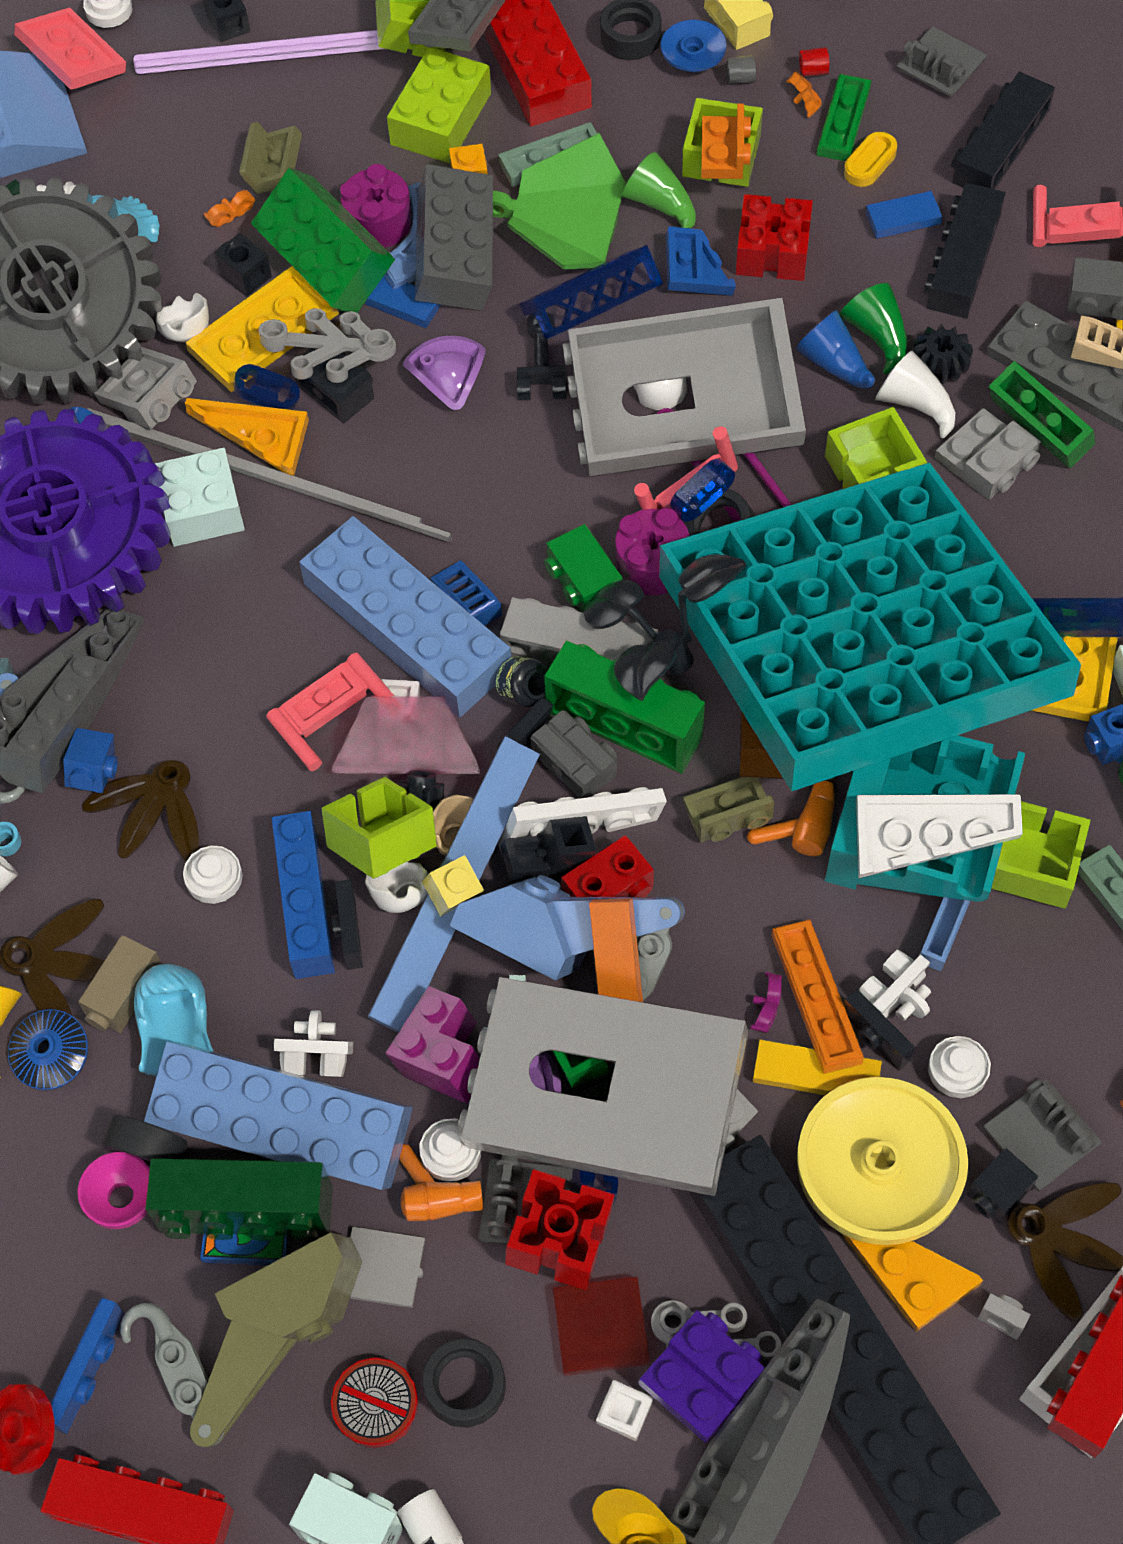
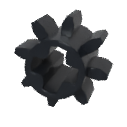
M412 770L407 773V780H399L398 785L406 790V795L413 794L432 806L433 811L434 805L437 806L444 796V783H436L437 775L434 772Z

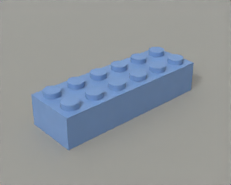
M354 516L299 561L306 587L413 679L419 681L420 685L459 718L496 686L498 669L503 662L511 658V648Z
M166 1042L144 1122L277 1161L323 1162L327 1174L330 1176L384 1190L392 1188L413 1106L181 1042Z

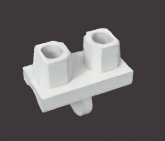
M897 949L887 959L882 969L895 982L887 988L877 978L872 976L860 987L859 991L886 1018L900 1004L902 1006L896 1011V1015L901 1020L905 1021L911 1014L918 1018H924L930 1012L925 999L930 995L931 990L924 984L916 991L914 989L926 977L924 970L929 966L930 962L922 955L914 961L911 957Z
M311 1010L309 1022L295 1021L294 1033L308 1034V1040L274 1039V1051H280L281 1070L297 1075H305L307 1053H321L320 1076L342 1077L347 1063V1054H353V1042L320 1041L321 1034L335 1035L336 1023L322 1022L320 1010Z

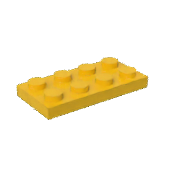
M291 266L185 343L188 352L229 391L233 392L294 347L285 346L279 352L267 351L261 345L259 326L263 322L276 319L286 324L288 332L312 334L313 332L306 328L305 314L308 310L322 309L325 311L328 320L333 319L339 312L338 309L331 307Z

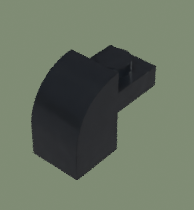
M587 816L549 820L541 835L506 838L500 846L510 881L538 878L539 875L551 878L556 882L560 881L561 877L593 857L597 851Z

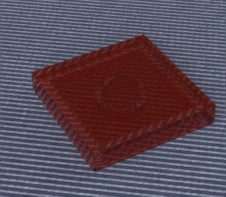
M638 1276L591 1282L588 1285L587 1291L570 1285L553 1287L564 1376L650 1365Z

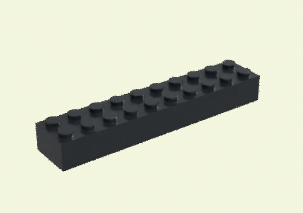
M760 1134L723 1156L716 1195L711 1196L688 1192L772 1330L779 1337L782 1345L817 1298L851 1315L842 1363L827 1420L903 1544H960L993 1524L1001 1515V1512L763 1136Z

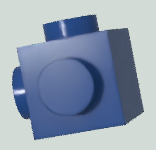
M1123 704L1091 716L1084 734L1085 744L1091 754L1097 755L1102 766L1113 761L1117 763L1122 762Z
M76 728L63 759L65 787L103 793L108 778L114 779L118 767V757L115 756L114 734Z

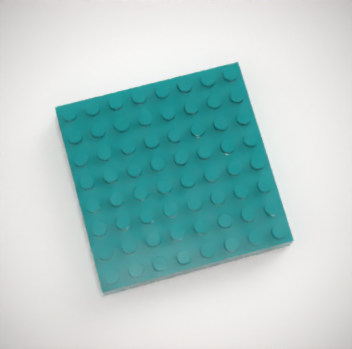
M931 463L660 545L659 578L678 608V594L683 589L679 584V577L695 560L707 555L721 554L739 558L746 562L747 567L712 597L697 603H692L686 599L687 620L691 630L791 792L1074 696L1081 663Z

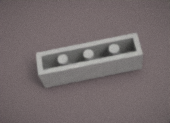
M514 597L511 599L500 633V639L511 648V656L534 658L550 665L566 640L576 645L585 644L591 647L597 654L610 660L618 659L624 651L634 645L647 646L650 641H653L638 622L631 624L620 621L612 627L596 629L587 624L584 613L578 612L574 608L567 606L554 607L542 604L535 599H518ZM652 628L658 635V629Z

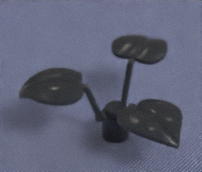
M721 554L707 555L695 560L682 572L678 580L683 588L678 594L681 634L673 629L663 630L658 635L655 633L637 609L633 607L644 597V592L640 585L633 581L621 580L603 587L591 598L584 610V618L589 626L596 629L609 628L618 624L629 613L653 640L647 646L634 645L628 648L617 659L614 673L625 691L636 699L643 701L650 688L666 672L671 675L682 674L693 665L694 656L687 646V643L691 642L692 638L688 632L686 599L692 603H697L715 595L747 567L744 560Z

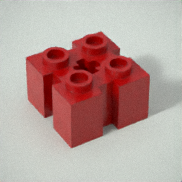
M744 194L737 246L736 275L763 277L764 271L777 272V279L804 281L813 200L785 198V204L771 203L772 196Z
M533 1169L523 1197L521 1216L517 1215L506 1246L505 1265L538 1275L542 1265L555 1270V1281L587 1291L597 1260L599 1243L602 1244L610 1220L615 1194L583 1184L579 1194L565 1190L566 1179ZM556 1227H563L566 1230L564 1233L556 1232Z

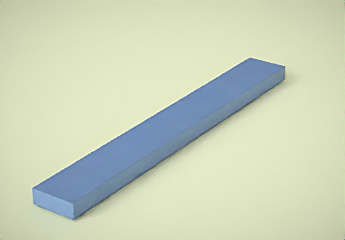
M506 736L503 738L441 867L465 855L478 880H480L508 822L512 809L515 807L540 755L539 753ZM427 893L367 1018L397 1033L400 1031L429 986L456 930L449 926L456 909L440 917Z

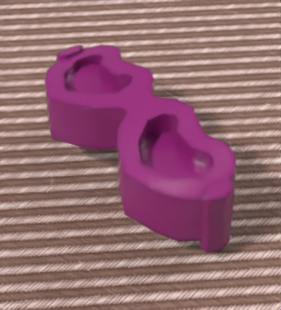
M765 972V977H768L767 998L754 995L753 1003L762 1005L763 1008L755 1025L752 1024L750 1029L768 1033L777 1016L780 1005L782 976Z

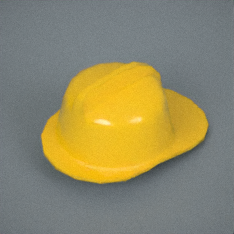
M617 1488L603 1492L594 1502L592 1507L593 1521L610 1544H687L683 1533L671 1523L651 1500L640 1493Z

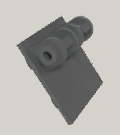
M932 26L919 41H907L903 52L907 55L897 64L896 69L952 97L988 55Z
M1040 1079L1036 1080L1027 1088L1028 1092L983 1126L1002 1150L1005 1148L1010 1150L1039 1176L1034 1185L1038 1192L1102 1143L1099 1137L1047 1079L1043 1081Z
M502 1155L501 1160L490 1158L479 1241L508 1244L517 1215L521 1216L523 1197L533 1169L566 1179L565 1190L570 1191L573 1168L518 1162L517 1157ZM556 1227V1232L564 1233L565 1228Z

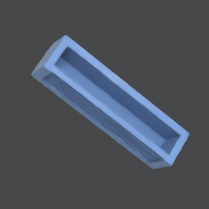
M943 898L920 953L930 962L928 967L942 972L970 901Z

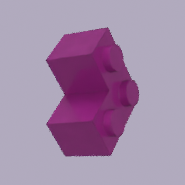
M428 986L385 1054L403 1077L468 1104L472 1095L468 1093L469 1076L473 1068L478 1069L480 1057L473 1047L465 1042L477 1025V1021L460 998Z

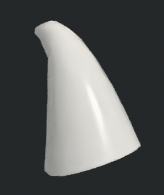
M910 351L894 366L878 391L875 400L912 407L932 416L939 425L941 438H945L952 431L955 423L956 413L950 397L931 370L913 351Z

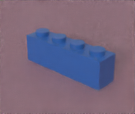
M311 811L271 817L289 961L295 979L335 973L317 834Z

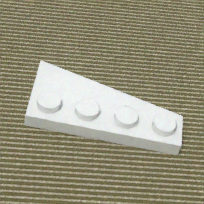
M640 787L628 793L611 794L609 792H602L589 798L575 799L573 797H563L550 803H522L517 807H513L498 844L501 857L503 858L500 846L504 839L541 835L549 820L587 816L592 834L599 827L605 826L607 832H612L657 821L667 802L663 788L648 790V788Z
M857 795L858 878L1018 839L1023 834L1021 795Z

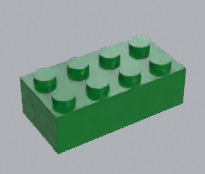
M289 167L251 222L262 236L331 307L346 312L358 313L395 261V258L313 176Z
M566 640L544 676L546 700L553 704L550 715L556 716L559 712L565 710L572 718L579 716L588 724L592 734L683 774L703 739L705 702L690 691H679L666 685L661 679L650 688L644 700L640 701L625 691L618 682L614 673L617 659L610 660L597 654L591 647L585 644L576 645Z

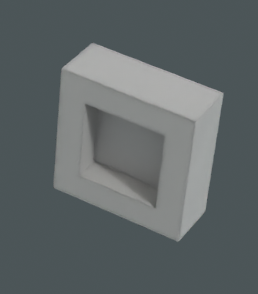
M990 1294L978 1319L1017 1340L1031 1314L1023 1311L1022 1304L1009 1296L999 1295L997 1297Z

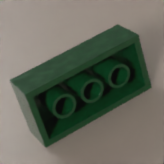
M151 1159L145 1210L161 1233H165L166 1237L172 1239H188L191 1237V1233H205L208 1238L214 1240H230L233 1238V1234L250 1235L251 1239L257 1241L275 1240V1235L292 1236V1239L295 1241L314 1242L318 1239V1236H325L330 1233L333 1186L323 1162Z

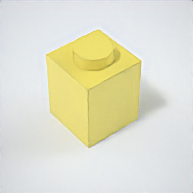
M465 855L430 872L422 881L440 917L456 909L458 904L478 897L484 891Z

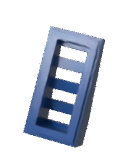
M461 560L430 578L436 586L484 626L502 616L500 601ZM458 574L462 576L449 585L445 583ZM465 583L469 585L457 593L453 592V590ZM472 592L475 593L474 596L470 597L469 599L465 600L464 602L461 600L462 598H464L465 596L469 595L470 593H472ZM477 602H482V604L477 606L476 608L472 610L469 609L470 606L476 604Z

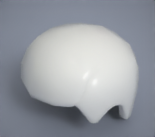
M198 293L193 295L192 301H185L180 296H177L171 305L163 307L161 312L156 313L158 331L162 336L174 342H187L208 327L209 323L207 299Z
M686 378L639 384L633 387L637 392L640 404L644 407L654 410L671 409L682 403L687 393Z
M406 862L375 879L366 874L365 884L380 909L390 913H401L420 905L426 898L428 892L422 881L428 875V872L419 863Z

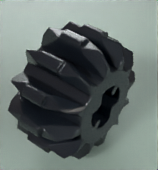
M941 323L937 330L927 326L923 335H918L915 339L912 351L940 380L943 386L947 378L957 383L961 374H966L970 368L973 349L972 345L968 344L967 334H957L956 326L947 330Z

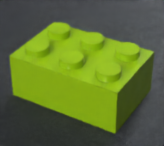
M428 47L387 116L390 145L451 164L449 148L461 147L491 95L489 65Z

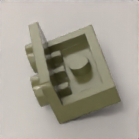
M258 121L250 123L239 172L243 180L257 194L273 191L288 167L295 169L302 137L299 129L294 125L267 133Z
M741 777L683 797L684 808L700 843L709 840L713 842L722 841L731 836L735 831L747 827L748 829H756L765 825L770 819H773L774 800L772 796H766L758 777Z

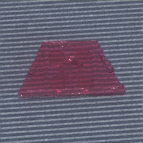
M367 696L353 726L350 728L336 761H334L331 767V774H407L412 770H425L436 774H480V766L445 696Z

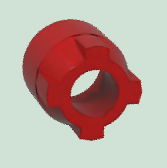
M827 47L799 51V71L802 77L829 74Z

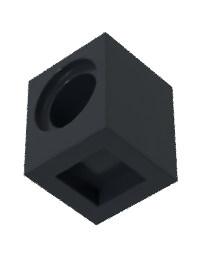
M203 0L206 16L220 42L250 32L247 11L242 0Z
M241 233L237 234L230 241L223 243L214 252L219 275L246 297L272 278L268 255Z
M1005 1148L972 1183L967 1195L972 1199L971 1204L982 1216L988 1219L992 1217L1000 1224L1010 1211L1032 1190L1039 1176L1010 1150Z

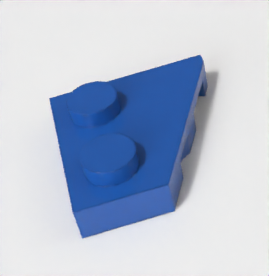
M668 226L666 232L668 290L733 296L736 283L733 278L727 279L721 269L722 261L718 254L710 248L709 240L702 229Z

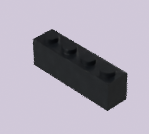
M1020 71L1011 83L1006 82L1001 89L996 105H989L981 126H975L972 129L966 147L964 149L959 148L954 155L951 167L955 168L952 183L964 188L967 182L996 189L1050 111L1055 86Z
M966 182L962 195L954 196L950 215L954 216L953 222L946 221L941 241L946 243L944 248L937 247L932 265L937 270L935 274H928L924 288V294L929 295L927 309L968 319L1001 217L1006 192Z

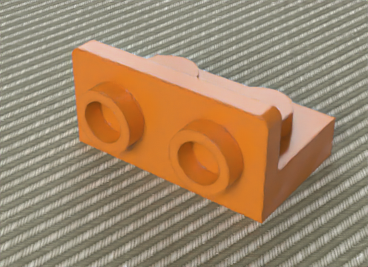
M737 103V116H702L701 179H743V165H750L751 143H744V138H750L751 117H744V104Z

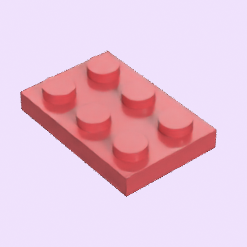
M70 7L15 23L14 35L70 90L108 79L126 71V61Z

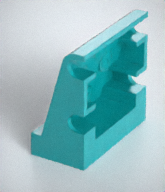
M957 735L854 770L831 848L825 882L854 890L857 884L973 902L987 900L991 892L1003 842L858 878L857 795H1015L1025 753L1018 751L1016 758L1002 759L993 754V744Z

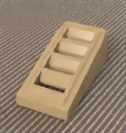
M1081 315L1071 358L1123 369V330L1097 319ZM1101 342L1107 343L1108 346L1101 345ZM1115 345L1122 347L1121 353L1114 350Z

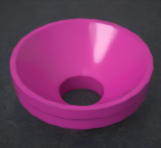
M125 1152L108 1153L94 1160L83 1172L78 1185L79 1204L86 1216L97 1225L107 1229L127 1228L143 1219L147 1214L145 1207L150 1172L148 1165L139 1157ZM121 1186L131 1188L133 1190V1199L129 1205L124 1208H115L110 1204L111 1193L116 1188Z

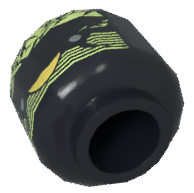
M523 656L511 657L503 662L498 669L496 689L500 697L507 703L528 708L532 707L542 697L546 699L544 676L549 668L542 661Z

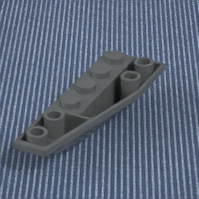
M109 608L100 614L99 623L91 626L86 625L3 692L0 696V776L7 783L42 794L45 792L64 765L63 759L76 728L88 730L107 698L144 623L143 616L123 610L115 612Z
M817 1298L716 1433L698 1462L670 1518L671 1523L683 1533L685 1539L693 1544H773L798 1495L815 1454L838 1379L850 1314Z

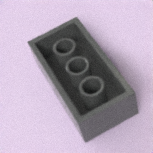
M426 164L417 194L415 300L483 311L492 288L493 175Z

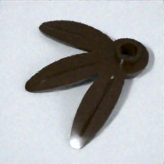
M167 760L158 764L152 774L133 775L115 780L105 786L103 793L94 792L82 805L84 812L96 813L124 805L142 797L130 813L123 828L118 850L121 858L130 857L143 844L157 823L165 806L173 840L184 860L187 862L189 857L199 850L197 821L192 806L184 793L190 783L191 775L188 767L181 761ZM176 774L172 779L165 778L168 775Z
M92 899L66 910L45 925L32 940L27 937L17 936L10 938L2 945L0 949V964L2 968L11 975L23 976L28 994L38 1011L60 1010L73 1016L63 994L47 975L71 981H92L104 963L102 959L82 953L53 951L78 937L96 920L104 908V903L101 899ZM17 951H23L27 954V960L23 963H16L12 960V955Z
M1100 1183L1074 1189L1054 1199L1042 1209L1030 1203L1020 1204L1010 1211L1007 1218V1228L1010 1236L1018 1244L1028 1247L1031 1265L1042 1290L1053 1305L1072 1321H1079L1082 1318V1307L1068 1274L1054 1252L1078 1265L1104 1271H1120L1123 1267V1256L1108 1245L1085 1234L1063 1228L1062 1225L1085 1219L1111 1204L1122 1192L1121 1186L1117 1183ZM1023 1218L1027 1219L1031 1224L1030 1233H1027L1022 1226Z

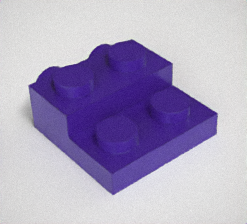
M697 1310L669 1341L668 1347L643 1374L638 1384L706 1443L734 1411L765 1367L760 1364L763 1358L754 1346L746 1341H742L738 1345L726 1335L729 1328L720 1317L712 1312L704 1316Z

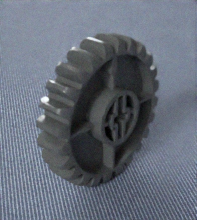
M31 177L23 178L20 182V194L14 196L6 186L0 185V387L7 398H16L20 395L24 386L27 387L34 404H43L51 389H56L63 404L71 403L74 398V386L81 385L91 397L95 396L94 393L100 388L97 377L104 374L108 379L110 377L118 380L121 379L123 373L119 361L121 359L141 361L143 354L137 339L151 340L157 332L155 323L150 316L156 315L157 312L162 310L161 295L155 290L162 280L158 265L151 262L153 258L152 244L147 237L138 236V225L134 216L131 214H121L118 216L115 199L105 195L93 204L90 187L84 183L77 184L70 195L65 194L61 178L51 177L48 180L45 191H37L35 182ZM63 271L66 272L71 289L73 291L77 289L73 299L67 286ZM33 273H40L53 294L56 293L62 309L57 311L54 309L41 288L38 289L35 278L32 275ZM21 284L24 288V291L26 293V296L28 298V301L33 312L29 311L24 296L21 293V291H19Z

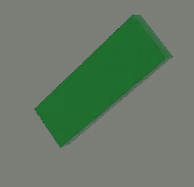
M839 74L817 147V156L846 162L852 154L872 80Z

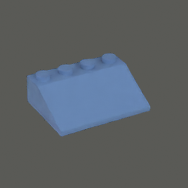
M0 51V178L87 154L64 83L34 53Z

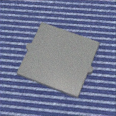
M353 1227L350 1238H352L362 1259V1264L350 1299L413 1308L418 1278L423 1276V1270L420 1267L426 1239L424 1237Z

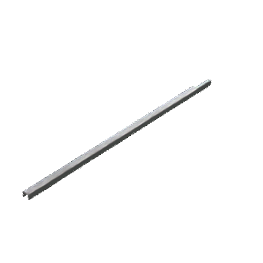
M88 408L89 411L103 417L107 428L120 425L128 430L131 437L188 456L214 450ZM226 454L230 470L447 542L452 541L451 533L422 524L420 517Z

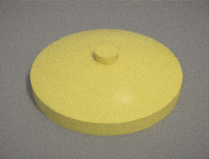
M870 1077L854 1080L837 1087L815 1105L809 1113L800 1134L797 1148V1171L803 1192L809 1203L831 1227L861 1242L895 1245L907 1243L927 1235L949 1217L956 1207L966 1183L968 1156L961 1129L949 1110L938 1099L924 1089L902 1080Z

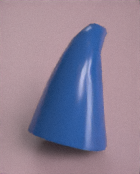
M837 310L827 315L813 327L796 347V351L811 362L855 387L869 389L875 384L874 375L867 369Z

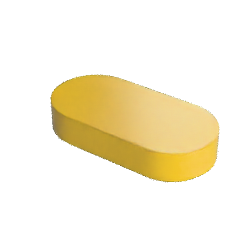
M874 132L868 135L846 160L844 169L845 179L857 187L873 184L895 159L897 152L896 139L886 132Z

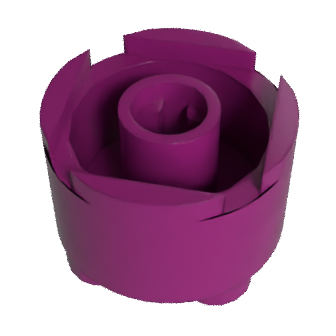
M373 164L366 170L354 174L341 185L342 206L384 248L399 243L407 236L411 228L412 213L409 189L401 176L387 170L382 164Z
M669 508L645 509L624 516L619 523L615 539L616 569L623 580L633 581L640 585L645 595H661L668 592L659 578L660 545L689 537L688 529L683 521L678 518L677 513Z

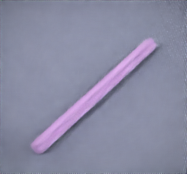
M377 30L136 54L134 56V68L136 73L140 75L374 51L385 48L378 47Z

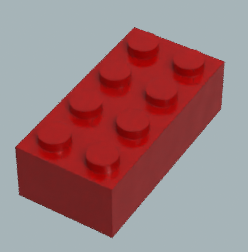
M506 0L484 31V36L530 127L592 108L591 78L550 0Z

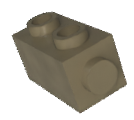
M121 935L78 1001L86 1015L85 1021L100 1031L105 1032L107 1028H110L121 1034L134 1013L135 989L140 977L153 966L162 964L156 951Z

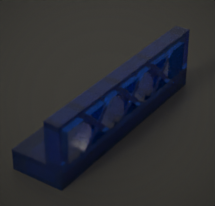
M644 245L519 304L524 316L535 313L545 338L549 339L663 284V281L648 245ZM642 262L650 278V282L644 285L631 280L635 266ZM626 271L625 276H622L619 273ZM609 278L622 283L617 298L603 294L606 281ZM598 284L596 290L590 288V287H592V286ZM629 286L634 288L633 290L627 292ZM580 292L594 296L590 311L588 312L574 307ZM569 298L568 304L562 302L563 300ZM600 300L606 302L599 306ZM552 305L565 310L561 325L554 328L545 311L546 308ZM572 313L577 315V317L571 319Z

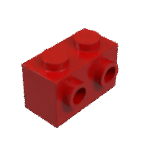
M625 835L561 877L562 891L569 894L570 897H646L654 886V869Z

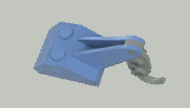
M541 875L538 878L527 879L458 904L449 925L450 927L556 981L579 970L587 951L594 949L589 902L593 899L633 898L643 1001L654 991L672 951L669 929L681 922L685 914L684 905L675 897H570L569 894L559 890L560 884Z

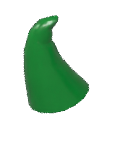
M881 283L871 286L857 294L841 310L839 315L843 320L869 336L881 348L886 359L883 373L885 375L889 374L894 366L907 355V337L903 319L891 285Z

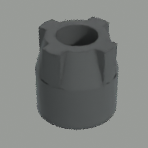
M753 55L727 59L725 68L728 84L756 81V67Z

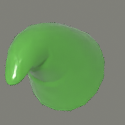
M656 152L649 154L630 176L621 197L642 203L676 218L681 228H693L696 213L690 197L660 155Z

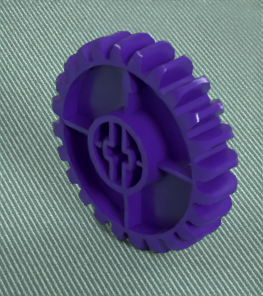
M63 409L59 412L56 421H50L45 410L34 411L31 415L30 424L22 426L19 419L15 416L6 419L4 423L6 433L0 436V626L11 629L22 620L29 633L39 634L45 629L47 621L52 620L59 633H66L73 627V617L80 615L87 625L97 624L100 619L98 608L106 605L111 611L115 612L125 608L121 593L125 589L132 593H141L147 585L140 571L151 572L158 570L162 563L157 548L169 543L171 532L164 515V511L170 508L169 498L166 492L159 488L165 483L160 468L153 463L150 453L144 444L132 441L127 429L120 425L107 428L103 417L94 413L86 416L81 424L74 409Z

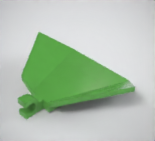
M600 133L522 170L517 200L511 199L506 193L493 191V217L509 218L508 228L562 269L599 268L605 265L609 246L613 240L625 181Z

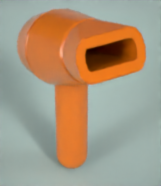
M825 780L815 783L798 819L752 829L747 833L748 842L755 845L793 836L792 847L797 852L806 856L821 855L831 833L836 801L833 784Z
M403 1144L399 1160L416 1183L404 1187L401 1193L400 1206L407 1221H433L462 1212L483 1210L480 1180L463 1182L461 1184L435 1182L409 1145Z

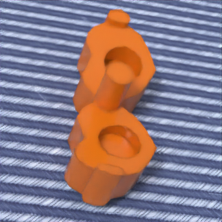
M795 71L786 82L792 83L800 92L793 101L799 104L803 99L808 112L807 116L810 118L821 107V99L812 89V84Z
M248 190L239 191L233 197L231 203L226 198L222 199V204L214 205L207 213H204V217L212 226L221 227L225 223L232 222L236 216H243L246 211L251 210L255 203V198Z

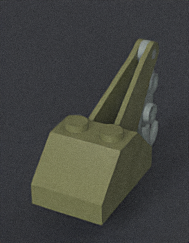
M331 1232L216 1292L215 1296L225 1318L231 1320L209 1380L191 1340L171 1323L170 1318L161 1307L153 1303L135 1305L125 1313L121 1321V1337L124 1343H129L131 1341L130 1329L133 1322L141 1317L151 1320L155 1328L156 1363L172 1401L180 1412L193 1418L190 1427L192 1441L200 1447H213L223 1441L228 1431L297 1341L309 1340L311 1344L328 1337L334 1332L331 1326L343 1320L362 1259L352 1238Z

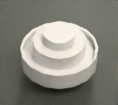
M84 0V11L89 22L95 26L103 28L115 27L124 23L130 17L132 2L131 0Z
M211 845L200 848L189 857L184 866L183 877L187 890L195 899L203 903L215 904L226 901L235 895L241 886L243 873L239 859L232 851L222 846Z
M954 1036L946 1038L936 1045L929 1058L928 1072L932 1083L939 1091L950 1097L965 1098L973 1096L982 1090L989 1078L991 1063L987 1052L978 1042L968 1037Z
M442 1119L432 1124L424 1132L420 1141V1158L425 1169L434 1178L445 1182L459 1181L468 1177L477 1168L481 1158V1150L468 1148L461 1140L462 1135L458 1133V1119Z

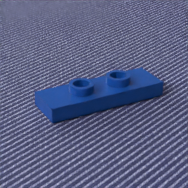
M106 1298L100 1299L51 1401L55 1419V1430L66 1435L81 1404L86 1405L94 1393L96 1387L94 1377L100 1364H105L114 1350L115 1339L113 1337L124 1315V1312L116 1302Z

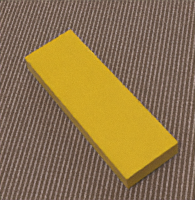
M760 1040L753 1083L827 1095L832 1090L848 1082L863 1078L880 1077L882 1061L864 1058L861 1065L823 1074L814 1049Z

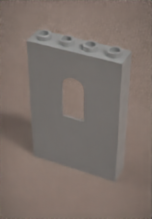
M782 298L568 329L569 343L563 344L565 365H573L574 376H568L570 398H578L579 409L573 410L575 431L583 430L584 442L578 443L580 464H588L589 476L709 459L714 454H718L713 430L719 426L727 429L735 455L804 445L806 428ZM686 377L691 379L695 403L694 409L647 416H634L629 414L622 405L623 394L631 386Z
M499 977L497 989H491L487 1001V1013L491 1014L488 1028H483L478 1038L477 1051L481 1053L478 1069H472L468 1080V1093L472 1094L468 1110H462L458 1123V1133L462 1135L461 1140L466 1146L471 1149L715 1196L748 1036L746 1022ZM553 1050L616 1062L607 1102L539 1089L532 1083L529 1075L533 1059L544 1051Z

